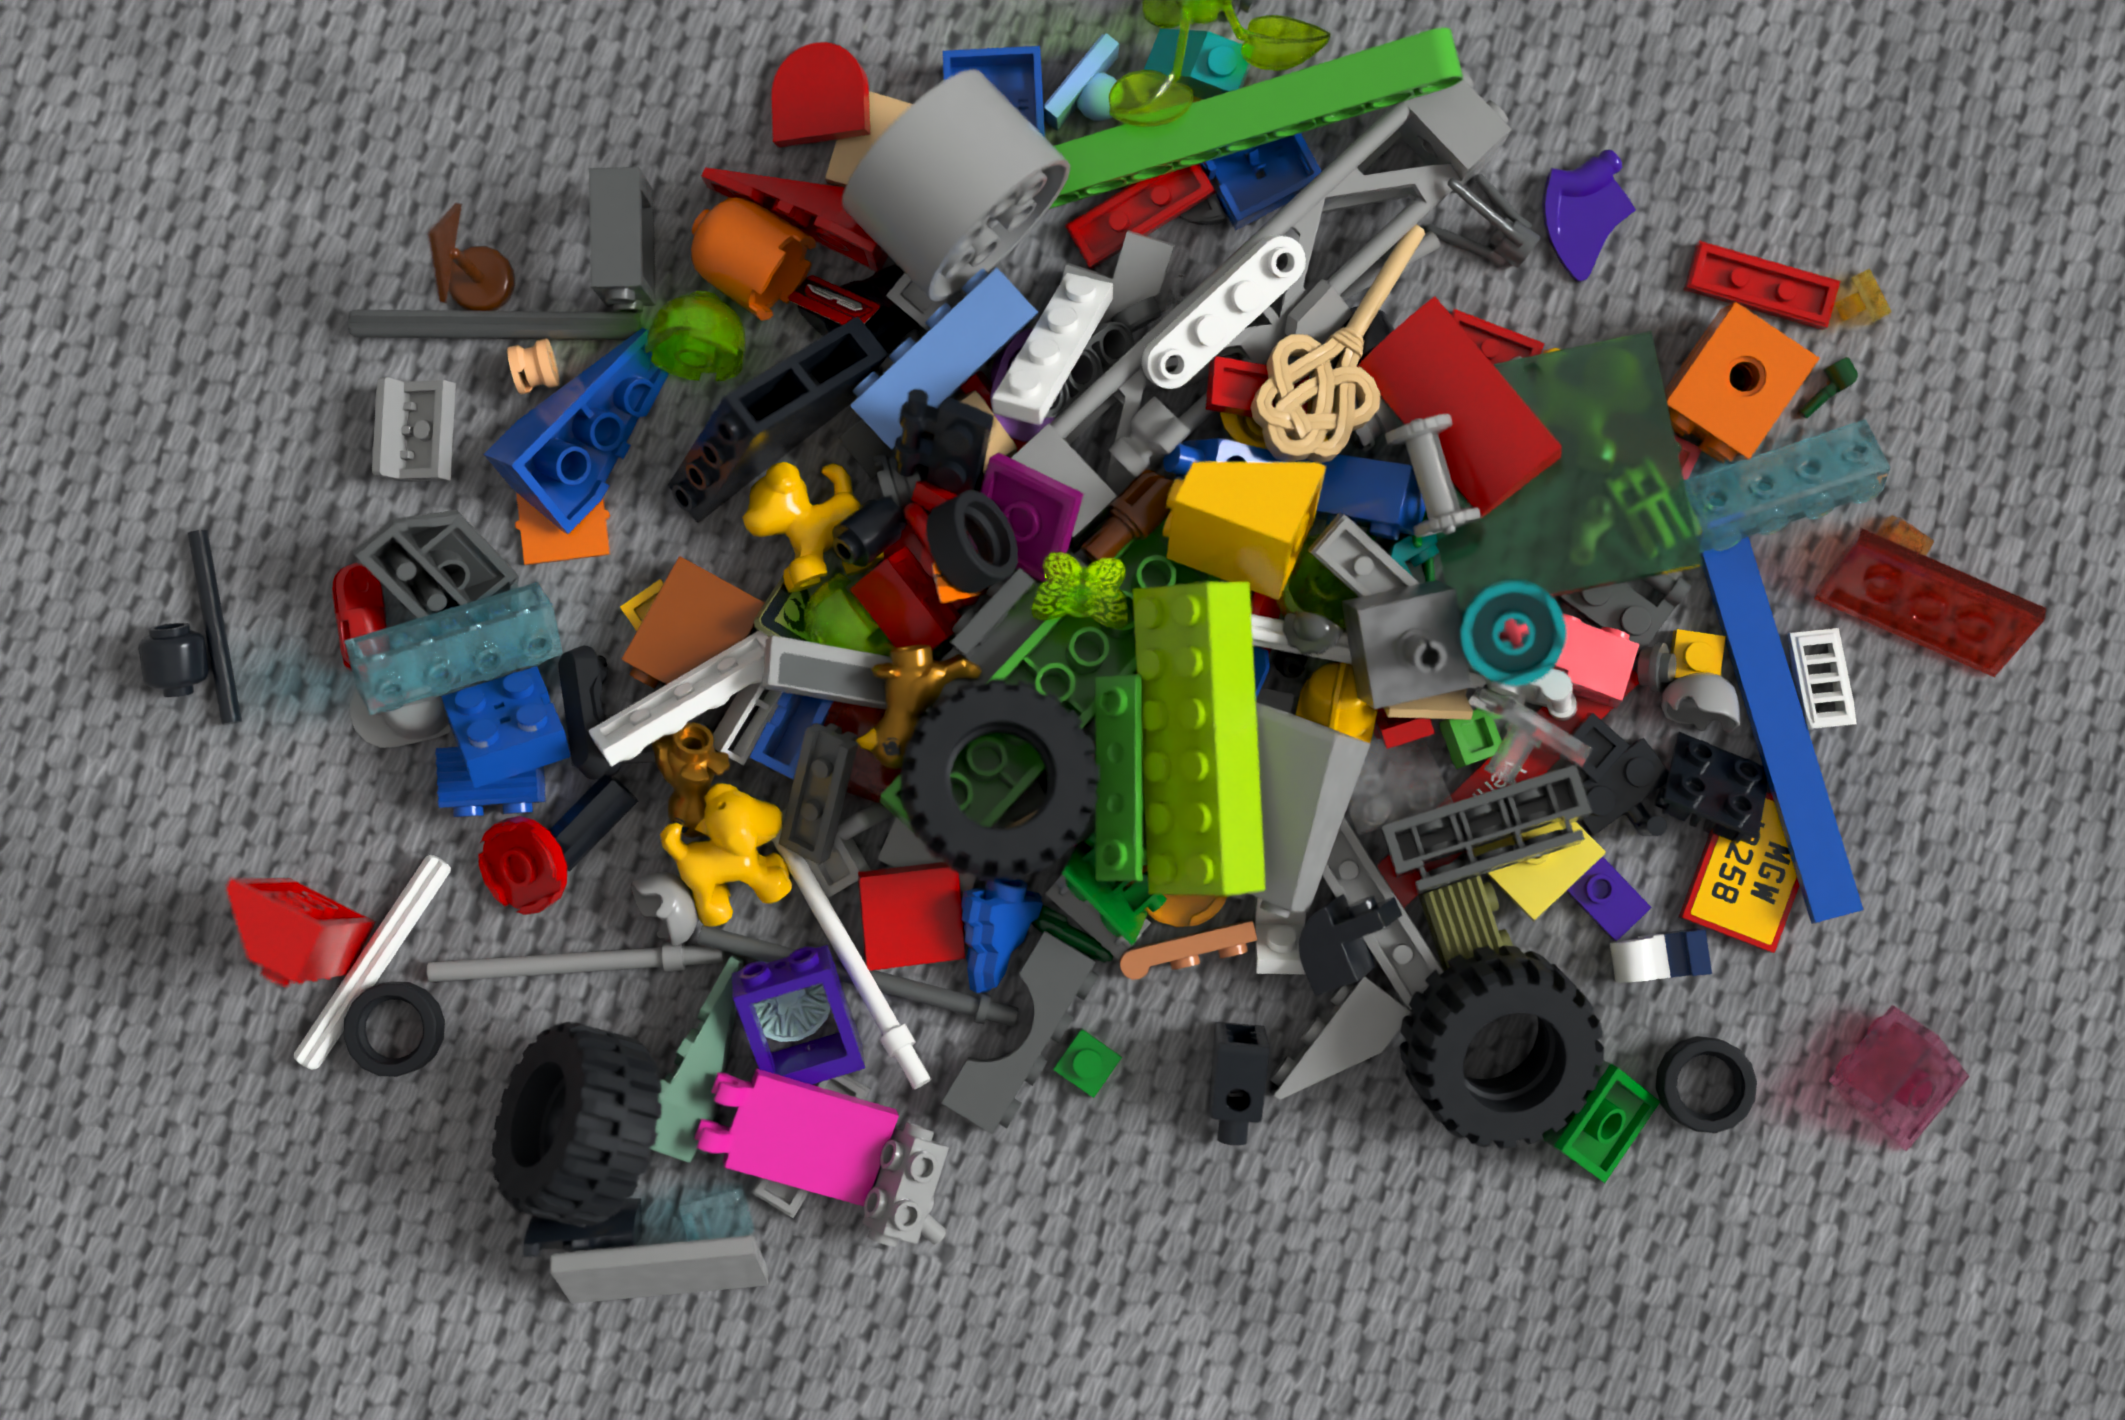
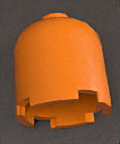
M745 197L727 198L711 210H703L694 221L691 230L692 234H694L691 245V261L694 269L705 281L761 321L769 320L773 317L774 314L770 308L779 299L787 304L790 302L788 296L805 280L812 265L811 262L805 259L807 249L811 250L816 247V241L811 235L762 205Z

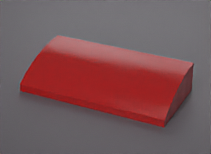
M1436 296L1394 329L1357 366L1374 378L1380 392V397L1403 425L1410 424L1411 421L1419 418L1423 420L1438 415L1450 414L1453 425L1438 433V438L1452 484L1472 508L1479 509L1481 519L1561 458L1562 446Z

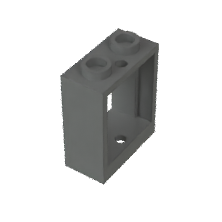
M639 167L589 168L591 288L607 307H613V312L642 313L643 306H656L654 191Z

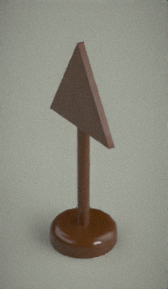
M455 203L428 232L439 301L446 303L449 291L452 299L464 310L496 311L502 308L511 298L515 287V272L509 260L496 249L487 246H471L460 251L455 247L462 204Z

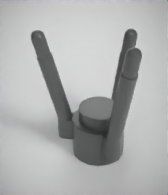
M1477 174L1475 181L1506 216L1504 219L1456 179H1449L1447 182L1448 186L1496 227L1488 240L1495 247L1493 249L1432 224H1426L1424 231L1427 233L1432 230L1440 240L1487 258L1499 268L1506 261L1518 268L1540 239V236L1530 229L1532 224L1520 216L1482 174Z

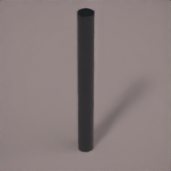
M208 530L191 531L188 533L221 722L222 725L242 722Z

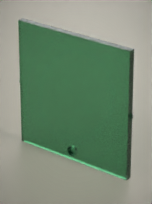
M1651 331L1493 364L1562 446V455L1560 459L1482 519L1480 518L1474 522L1457 527L1455 532L1449 534L1444 532L1436 534L1445 583L1456 589L1460 615L1464 614L1466 606L1477 592L1493 582L1504 579H1522L1533 582L1545 589L1553 597L1702 567L1678 456L1682 448L1679 442H1675ZM1454 487L1460 510L1472 508Z

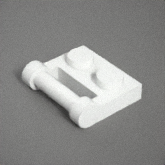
M1551 669L1541 679L1519 686L1497 683L1483 676L1489 692L1496 694L1494 699L1500 703L1522 708L1525 702L1548 707L1550 715L1561 721L1571 719L1577 711L1578 704L1572 693L1573 685L1571 679L1562 671Z

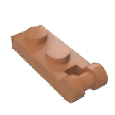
M1246 920L1130 948L1120 957L1119 966L1127 978L1137 980L1143 978L1148 973L1150 966L1170 962L1171 970L1200 964L1199 954L1218 950L1219 958L1249 952L1247 943L1257 941L1252 920Z

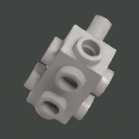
M906 1122L904 1130L894 1128L891 1139L884 1145L880 1156L881 1168L875 1186L869 1191L864 1204L865 1216L862 1223L871 1228L868 1235L869 1239L896 1247L899 1239L917 1244L920 1234L932 1244H937L944 1238L946 1229L929 1213L934 1205L933 1195L949 1147L932 1140L933 1130Z

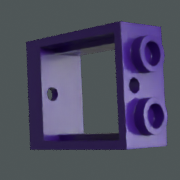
M828 945L818 948H800L792 952L788 957L768 963L754 962L746 965L740 971L732 973L733 1000L760 1070L812 1085L865 1069L862 1042ZM822 983L839 1032L771 1053L753 1003Z

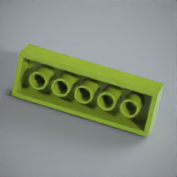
M1207 582L1133 589L1137 675H1142V773L1149 894L1224 896L1265 890L1249 582Z

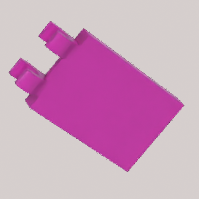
M760 1069L755 1070L751 1082L728 1074L717 1073L711 1089V1093L715 1094L714 1101L726 1106L737 1107L730 1127L711 1120L700 1119L694 1139L699 1140L697 1148L710 1153H725L722 1160L725 1168L864 1206L866 1197L873 1187L881 1165L880 1156L886 1142L891 1139L899 1117L896 1109Z

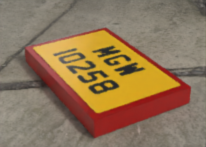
M1766 792L1757 839L1752 838L1748 844L1742 841L1734 844L1731 840L1714 834L1713 829L1711 830L1678 917L1764 951L1775 953L1800 885L1772 794Z

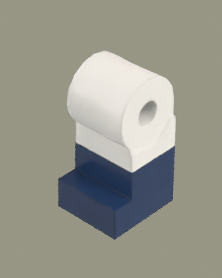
M1693 928L1638 936L1636 939L1610 943L1616 983L1712 974L1706 929Z

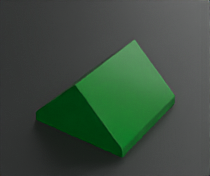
M1603 1061L1602 1065H1595L1594 1067L1600 1074L1594 1091L1587 1089L1583 1097L1587 1101L1585 1106L1578 1114L1572 1111L1564 1119L1567 1125L1556 1133L1552 1128L1545 1131L1542 1140L1606 1183L1660 1101L1618 1067Z

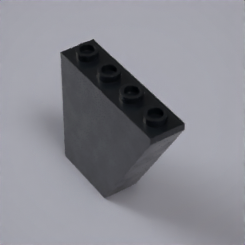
M858 316L724 395L668 484L676 503L683 510L688 511L697 523L706 518L858 398L852 391L873 371L876 373L889 355Z

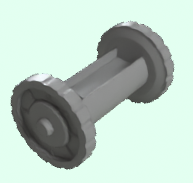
M1450 414L1438 415L1423 420L1419 418L1411 421L1410 424L1385 434L1388 445L1406 444L1429 518L1413 528L1416 538L1440 532L1449 534L1455 532V528L1481 518L1478 508L1460 510L1438 438V433L1453 425Z

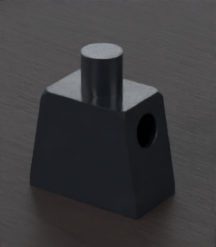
M1215 1022L1209 1107L1211 1118L1219 1120L1217 1141L1227 1145L1247 1144L1249 1122L1259 1123L1262 1121L1270 1048L1264 1026ZM1234 1089H1243L1240 1093H1230Z

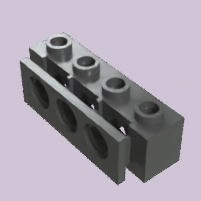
M1575 764L1383 825L1381 831L1396 877L1419 871L1421 880L1415 883L1419 895L1578 845L1585 839L1582 829L1573 832L1570 823L1588 818L1592 811ZM1556 822H1560V825L1563 827L1562 830L1542 834L1524 842L1521 838V833ZM1512 837L1515 842L1514 845L1501 847L1474 857L1472 852L1474 848ZM1464 852L1467 860L1447 864L1429 872H1426L1424 868L1426 863Z

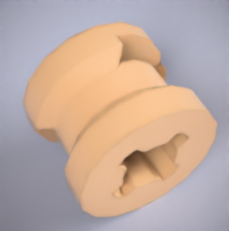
M547 338L537 340L533 347L523 348L515 345L507 348L511 374L520 395L530 393L535 386L545 385L548 388L560 385L555 356Z

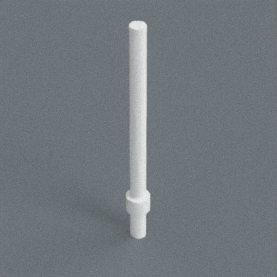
M781 827V830L772 839V842L780 856L785 860L793 879L883 1035L880 1038L883 1047L889 1057H896L913 1089L923 1086L931 1078L913 1048V1045L916 1043L906 1024H899L803 856L778 844L782 831Z

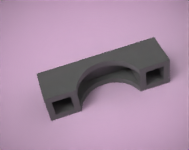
M1044 931L1019 972V975L1029 988L1034 1003V1020L1030 1032L1016 1049L1003 1056L989 1059L968 1057L941 1103L991 1134L994 1133L998 1124L1007 1129L1022 1104L1015 1099L1022 1084L1025 1081L1033 1086L1048 1061L1040 1056L1049 1039L1059 1043L1073 1020V1017L1068 1015L1066 1011L1075 996L1085 1000L1099 975L1091 971L1096 961Z

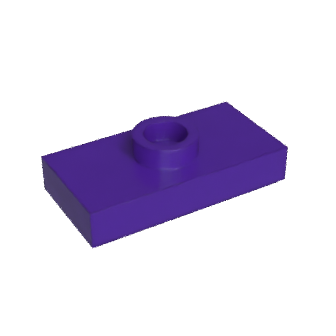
M1604 857L1597 861L1566 891L1615 942L1652 908Z

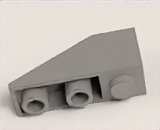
M1365 976L1357 982L1337 988L1330 998L1335 1007L1324 1021L1317 1016L1306 1028L1300 1038V1041L1306 1045L1294 1060L1286 1056L1270 1077V1080L1275 1083L1270 1092L1278 1100H1281L1382 1053L1401 1028L1403 1018L1410 1016L1412 1012Z

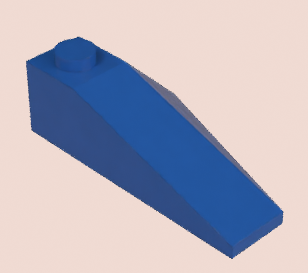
M641 328L517 420L483 455L515 492L560 530L569 534L603 499L610 486L605 483L618 458L624 459L631 446L627 443L639 418L647 416L674 364L649 331Z

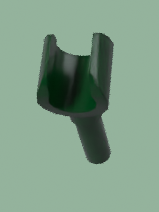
M1846 357L1824 369L1831 384L1822 388L1799 409V412L1806 419L1830 397L1832 398L1836 393L1856 382L1858 372L1850 358Z

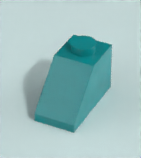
M1160 28L1142 76L1204 100L1242 88L1251 66L1254 49L1209 31Z

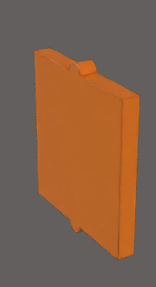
M516 492L519 520L516 521L515 527L521 532L524 565L610 555L606 520L610 518V513L605 510L604 498L567 534Z

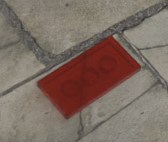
M1863 528L1858 531L1819 583L1814 597L1819 602L1992 677H1995L2043 623L2046 614V608Z

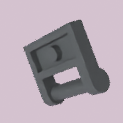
M1612 527L1596 546L1593 563L1578 570L1558 599L1599 629L1601 627H1610L1629 634V640L1639 644L1636 656H1640L1642 648L1647 647L1673 610L1687 595L1692 585L1680 576L1675 580L1622 540L1624 535ZM1609 556L1663 594V597L1656 606L1602 567Z

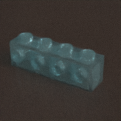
M1866 419L1751 457L1748 460H1742L1680 481L1675 506L1692 535L1691 539L1698 554L1713 548L1716 551H1723L1735 546L1743 538L1758 533L1762 535L1774 534L1782 530L1790 522L1805 517L1810 520L1821 518L1837 506L1852 501L1855 504L1868 502L1883 491L1891 467Z
M538 582L345 641L357 690L370 715L379 712L395 711L405 704L430 696H442L449 693L452 689L477 681H489L500 674L525 666H536L542 664L547 659L563 654L553 605Z

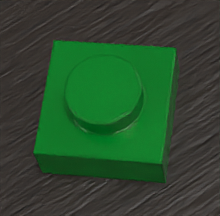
M1081 1028L1053 1070L1094 1098L1122 1056Z

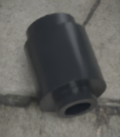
M880 497L878 500H868L833 528V548L838 557L845 563L854 564L858 567L868 565L901 538V531L906 528V519L902 510L894 501L887 497Z

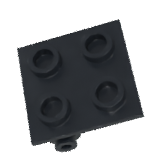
M1679 732L1676 738L1666 789L1663 787L1660 789L1655 800V806L1662 808L1663 815H1670L1684 822L1692 813L1689 825L1692 827H1696L1702 817L1706 818L1703 831L1710 833L1713 829L1714 834L1731 840L1734 844H1738L1740 841L1748 844L1752 838L1757 839L1759 836L1768 786L1764 767L1750 759L1743 758L1711 745L1706 741Z

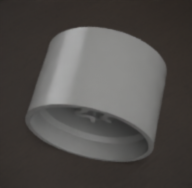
M967 70L948 78L931 89L890 125L869 149L853 172L843 193L842 206L932 301H942L963 291L961 288L982 268L989 272L1026 237L1060 194L1069 176L1070 164L979 70Z

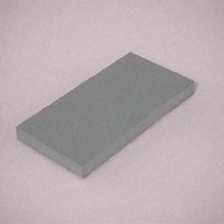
M752 1235L566 1252L551 1255V1274L571 1304L768 1286V1268L755 1237H752Z

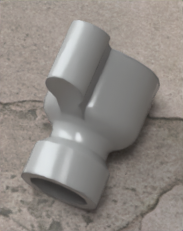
M1153 396L1132 418L1131 434L1128 437H1120L1108 450L1137 478L1149 466V458L1152 455H1168L1191 431Z

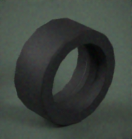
M968 490L931 510L926 521V537L929 550L937 567L950 583L961 591L977 593L1013 574L1018 561V548L1014 532L1006 516L994 501L981 492ZM966 530H967L968 533L971 535V537H972V539H973V541H974V543H975V545H976V547H977L978 553H977L976 550L973 548V546H972V544H971V542H970V540H969V538H968V536H967Z
M386 982L366 989L352 1002L344 1019L343 1038L349 1055L362 1069L377 1076L398 1077L423 1068L437 1055L444 1040L445 1019L439 1003L426 989L411 982ZM388 1000H402L411 1004L419 1012L423 1022V1036L418 1047L409 1055L401 1058H387L377 1053L369 1044L366 1035V1022L371 1011L380 1003Z
M1696 1036L1678 1042L1665 1053L1657 1068L1655 1088L1661 1106L1673 1120L1694 1131L1718 1133L1735 1127L1747 1117L1756 1100L1757 1079L1752 1063L1739 1048L1717 1038ZM1701 1055L1715 1056L1723 1060L1732 1070L1735 1080L1734 1094L1729 1103L1720 1111L1710 1114L1697 1113L1689 1109L1680 1099L1677 1089L1678 1075L1683 1065L1692 1058Z

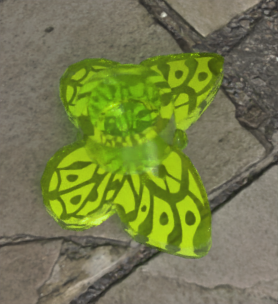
M1051 552L1045 557L1043 570L1048 581L1042 582L1039 585L1034 596L1031 614L1035 619L1052 620L1070 614L1079 618L1090 616L1097 622L1110 628L1122 629L1126 626L1128 621L1127 600L1123 591L1117 589L1125 579L1126 567L1121 560L1102 558L1087 568L1086 566L1081 567L1074 557L1063 552Z

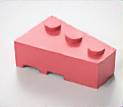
M1562 613L1566 623L1567 637L1563 652L1552 669L1562 671L1570 677L1573 685V695L1617 708L1623 700L1639 644L1630 641V635L1626 632L1610 627L1598 629L1582 623L1580 619ZM1514 618L1504 621L1505 630L1498 633L1500 639L1509 638L1512 645L1522 642L1521 633L1528 630L1527 625H1517Z

